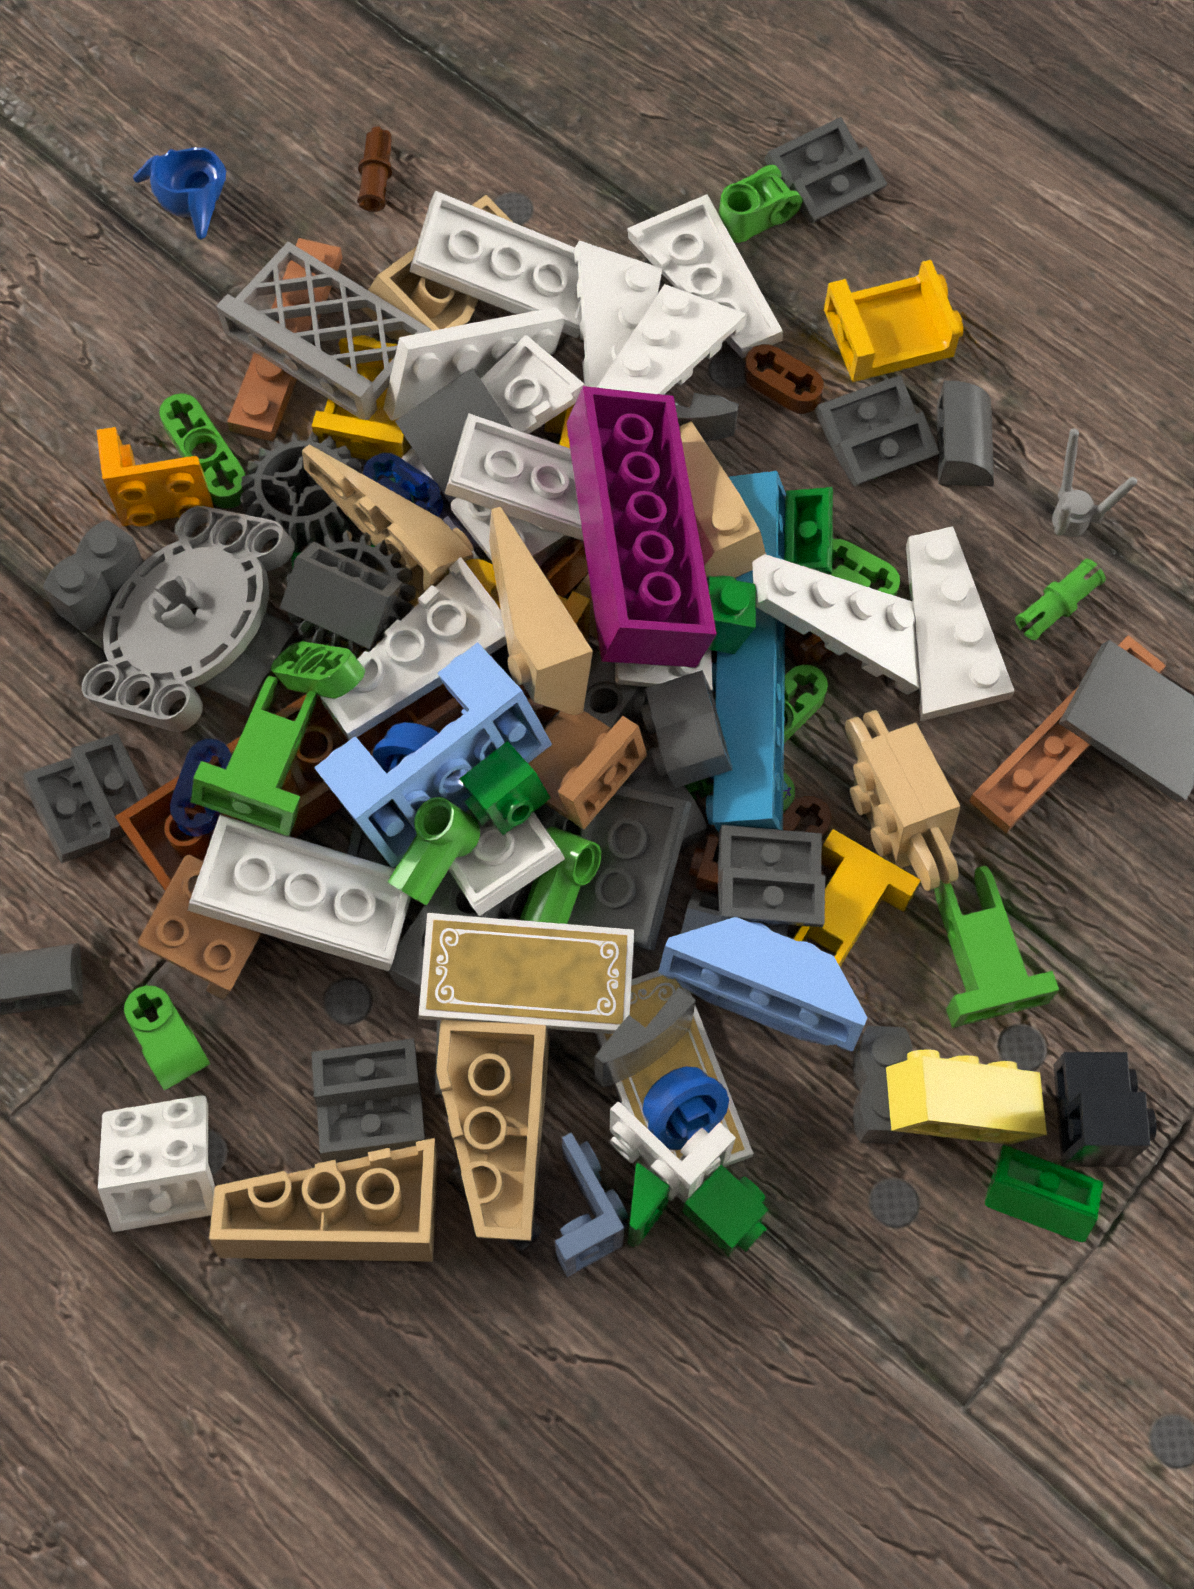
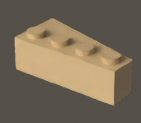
M435 1138L418 1141L416 1146L394 1151L386 1148L368 1152L366 1157L336 1163L335 1160L317 1163L315 1168L289 1174L281 1171L217 1185L214 1188L209 1240L219 1258L433 1262L438 1154Z

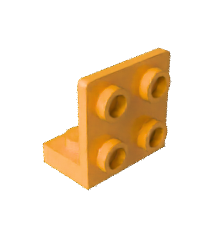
M116 427L96 430L102 479L122 526L133 525L141 527L148 526L158 520L180 518L184 512L195 506L214 508L197 456L135 465L131 445H122Z

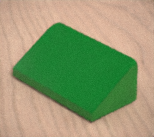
M825 487L786 491L784 560L831 575L833 488Z
M1003 1144L988 1187L985 1206L1072 1240L1085 1242L1098 1219L1103 1182Z
M636 1163L628 1235V1243L632 1247L640 1245L666 1210L670 1193L668 1184L639 1163Z

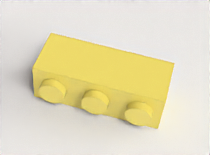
M936 1050L909 1052L906 1061L886 1067L891 1131L1008 1145L1047 1135L1040 1072L1020 1070L1017 1068V1063L1012 1061L993 1062L987 1065L979 1064V1058L976 1056H956L944 1059L940 1058L939 1051Z

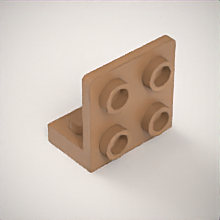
M584 710L577 715L560 711L545 728V732L552 745L528 764L537 773L551 797L545 804L582 829H585L646 758L647 753L639 726L624 716L610 728Z
M186 855L139 937L138 946L209 982L206 991L224 1000L235 984L261 933L187 911L203 861L191 855Z

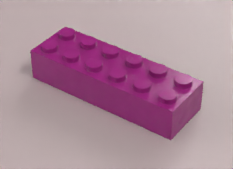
M583 386L566 424L601 662L696 668L715 638L716 628L674 396Z

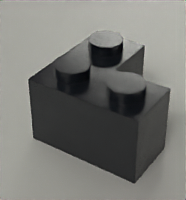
M1064 1052L1053 1064L1061 1166L1125 1167L1151 1146L1150 1141H1154L1157 1129L1155 1112L1152 1108H1147L1146 1092H1138L1137 1073L1134 1068H1129L1128 1053Z

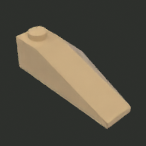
M487 195L472 205L511 221ZM417 246L378 274L368 289L371 293L427 326L431 331L467 324L479 300L409 272ZM368 307L361 308L373 321H378L375 311ZM404 329L385 332L390 339L399 340V337L412 335Z
M692 421L679 426L706 578L708 576L716 577L721 575L736 578L753 570L752 562L766 554L761 532L739 492Z
M310 444L302 450L304 469L363 533L367 532L371 535V542L374 546L385 539L386 546L389 549L388 555L400 552V568L411 569L413 579L409 584L416 587V591L420 596L431 585L436 587L449 574V568L460 557L464 562L473 559L474 554L471 552L474 549L473 545L460 529L455 527L451 530L441 518Z
M494 508L491 510L489 546L509 653L508 668L517 685L523 684L533 702L571 715L580 714L584 710L593 650L502 508Z
M441 1019L436 1073L445 1102L452 1138L454 1139L462 1172L461 1176L477 1238L532 1241L550 1040L546 1025Z

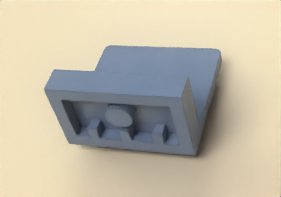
M572 1133L562 1137L563 1159L595 1219L592 1220L589 1214H585L570 1221L560 1229L563 1236L555 1240L556 1254L567 1277L623 1247L624 1229L627 1228L625 1219L628 1218L626 1210L614 1189L604 1192L599 1182L602 1180L599 1171L602 1169L591 1146L587 1141L578 1145Z

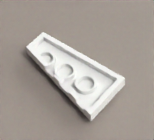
M578 241L574 249L575 264H578L579 280L576 285L577 298L581 300L582 320L579 324L580 338L584 340L585 358L582 362L583 378L586 386L597 387L658 295L662 268Z
M557 307L399 337L384 403V411L392 421L396 420L472 367L481 379L525 335L530 337L550 355L555 354L565 317Z
M527 335L481 378V381L513 429L527 434L574 405L582 387L586 386ZM413 448L396 463L400 471L407 478L411 479L429 498L441 492Z

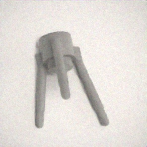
M1076 428L1071 429L1069 432L1062 485L1058 492L1059 501L1052 517L1055 527L1054 532L1058 536H1079L1086 531L1090 522L1100 523L1105 513L1137 484V479L1130 477L1099 505H1095L1091 496L1085 491L1073 490L1072 482L1079 431Z

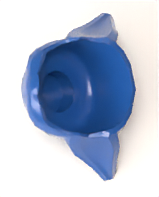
M194 147L179 151L170 149L164 155H156L147 160L142 168L134 174L133 179L136 183L150 179L152 193L164 210L177 217L192 218L196 236L202 240L207 236L215 203L223 189L226 180V169L218 156L206 148Z

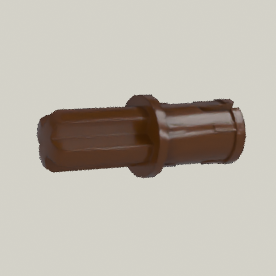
M380 126L373 127L371 132L366 134L364 158L358 164L361 183L357 203H359L360 208L369 212H378L385 208L387 180L391 178L393 173L392 165L389 162L392 135L389 130H382Z

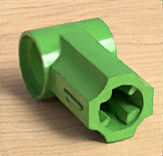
M442 797L430 798L418 809L414 818L416 836L388 880L389 884L426 906L455 858L463 857L470 853L480 838L478 821Z
M549 827L546 831L565 859L534 879L520 920L567 924L580 887L589 883L596 875L601 861V849L593 841L557 827Z

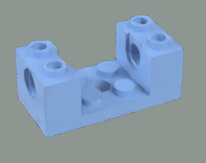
M478 642L463 654L455 657L449 665L437 673L447 690L464 708L461 711L463 715L456 721L446 725L438 735L416 752L406 756L390 772L386 774L356 736L342 747L335 749L325 760L314 767L392 868L399 864L416 836L414 818L424 802L430 798L442 797L466 812L469 809L463 801L469 798L470 795L459 780L460 777L507 741L527 763L552 745L523 691Z

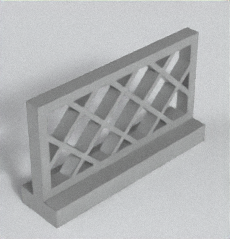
M287 242L236 298L227 294L216 305L225 334L363 420H369L377 411L376 400L389 386L397 346L387 347L385 332L404 329L414 335L431 331L427 326L290 242ZM291 260L305 268L306 277L280 280V272ZM333 285L341 290L342 299L315 302L314 288ZM308 289L310 303L283 306V292ZM276 294L278 308L258 311L250 306L258 296ZM368 307L377 313L378 321L351 325L349 310ZM344 312L345 326L319 329L318 314ZM304 316L312 317L313 330L293 333L286 328L285 319ZM380 334L381 348L354 351V336ZM347 338L349 353L328 355L321 349V341ZM383 360L384 369L373 382L358 374L356 364Z

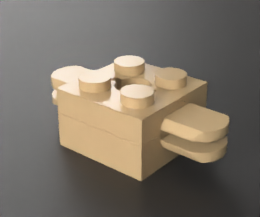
M877 710L865 713L863 721L859 717L846 720V736L858 759L857 764H854L853 767L855 779L853 787L850 788V796L859 815L866 814L872 826L870 831L871 839L877 853L881 857L887 856L889 862L899 868L912 865L926 891L938 888L940 880L945 884L956 881L958 879L957 862L949 847L960 804L917 723L888 732Z

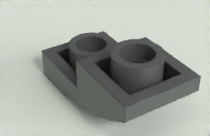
M694 393L690 408L680 406L675 402L679 426L692 421L704 441L734 436L739 403L728 401L719 395L706 396Z

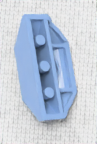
M738 917L669 937L665 945L658 973L668 979L674 980L675 978L683 988L706 1002L800 1040L822 1045H837L841 1049L849 1051L854 1050L867 1016L833 955L821 951L811 943L795 941L771 931L761 923L748 922Z

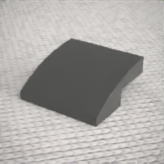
M842 117L768 151L764 158L767 165H776L782 175L781 179L787 187L801 195L803 202L799 211L811 223L887 186V182L868 148L865 147L859 150Z
M473 367L395 421L443 494L446 490L468 413L513 428ZM444 494V496L447 498V500H448L449 502H451L452 500H454V499L456 498V497H453V496Z
M901 375L821 403L814 409L832 450L854 487L940 454L923 411L916 414Z
M118 733L71 748L70 758L23 773V784L61 864L98 850L126 836L115 816L148 795Z
M721 825L718 833V898L720 919L727 920L738 917L748 922L823 927L825 922V875H821L822 833Z
M678 987L646 1028L628 1015L595 1055V1082L602 1088L621 1082L639 1073L666 1054L691 1028L696 1000Z
M414 1038L311 1052L314 1099L317 1105L319 1151L322 1162L362 1158L368 1156V1152L386 1148L394 1151L416 1146V1142L426 1140Z

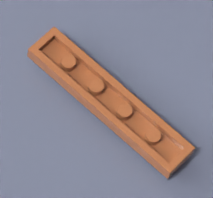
M298 238L296 243L298 248L338 272L343 259L340 247ZM291 260L282 280L306 277L305 268ZM332 286L314 288L315 302L327 301ZM308 289L282 293L284 307L310 303ZM276 297L271 309L278 308ZM321 314L317 315L318 322L321 317ZM311 316L285 319L286 328L293 333L313 330ZM254 352L227 421L230 431L273 442L297 379Z
M1129 635L1118 645L1160 674L1166 666ZM1078 687L972 794L969 802L1005 833L1032 808L1091 746L1059 724Z

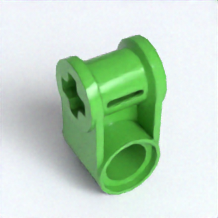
M767 165L755 174L724 188L720 198L718 215L734 243L747 241L775 225L785 223L800 209L803 202L801 195L787 187L781 179V171L776 165Z
M145 985L129 994L124 1006L126 1020L143 1048L142 1053L164 1091L210 1065L189 1025L184 1024L171 999L163 989ZM153 1006L159 1018L150 1023L144 1011L148 1007Z

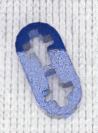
M391 453L375 455L365 464L363 475L412 502L410 494L420 500L428 496V502L424 503L419 500L414 504L439 517L443 509V501L438 484L432 478ZM393 473L396 483H394L386 477H389ZM381 474L383 476H386L378 481V476H380Z
M216 739L198 741L190 748L171 799L170 812L177 827L183 833L190 836H201L209 833L216 827L218 818L222 814L204 807L205 814L197 813L194 820H189L184 810L185 807L194 808L196 805L191 802L193 778L200 762H210L212 756H217L222 765L220 768L225 770L230 762L232 754L229 748L223 742Z

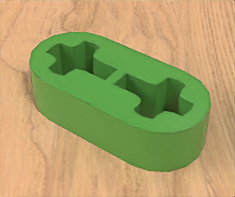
M833 539L832 561L837 556L845 561L844 565H839L836 569H832L831 576L866 587H870V584L875 583L879 578L885 581V586L879 588L878 591L893 596L897 595L900 575L896 568L848 541Z

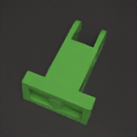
M268 676L226 770L201 761L193 778L191 802L289 837L297 818L300 796L284 791L281 788L308 727L316 704L317 692L309 690L296 721H292L268 712L277 684V678Z
M987 866L977 867L974 874L976 891L982 911L962 915L951 883L945 884L940 880L939 887L934 889L938 909L966 990L965 993L954 995L946 1008L952 1028L1049 1004L1059 991L1053 971L1028 977L996 882Z

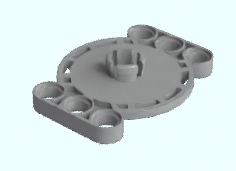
M195 506L184 512L175 525V534L179 541L165 546L147 558L117 592L107 613L103 630L104 653L108 661L96 665L85 675L81 690L83 695L103 712L169 731L181 732L193 726L200 718L203 710V703L194 687L206 683L224 671L247 648L256 635L266 613L269 597L267 571L281 567L293 554L295 549L293 539L280 523L206 506ZM208 522L207 527L202 533L191 537L193 531L198 526ZM243 530L238 540L230 545H225L227 539L233 533ZM279 538L277 544L271 550L261 553L262 547L269 540ZM197 607L198 610L194 615L190 609ZM118 630V640L116 641V634ZM115 678L112 688L99 696V690L104 683ZM146 688H150L147 698L140 704L133 705V701L138 693ZM181 698H186L183 708L176 714L168 716L169 709L173 703Z

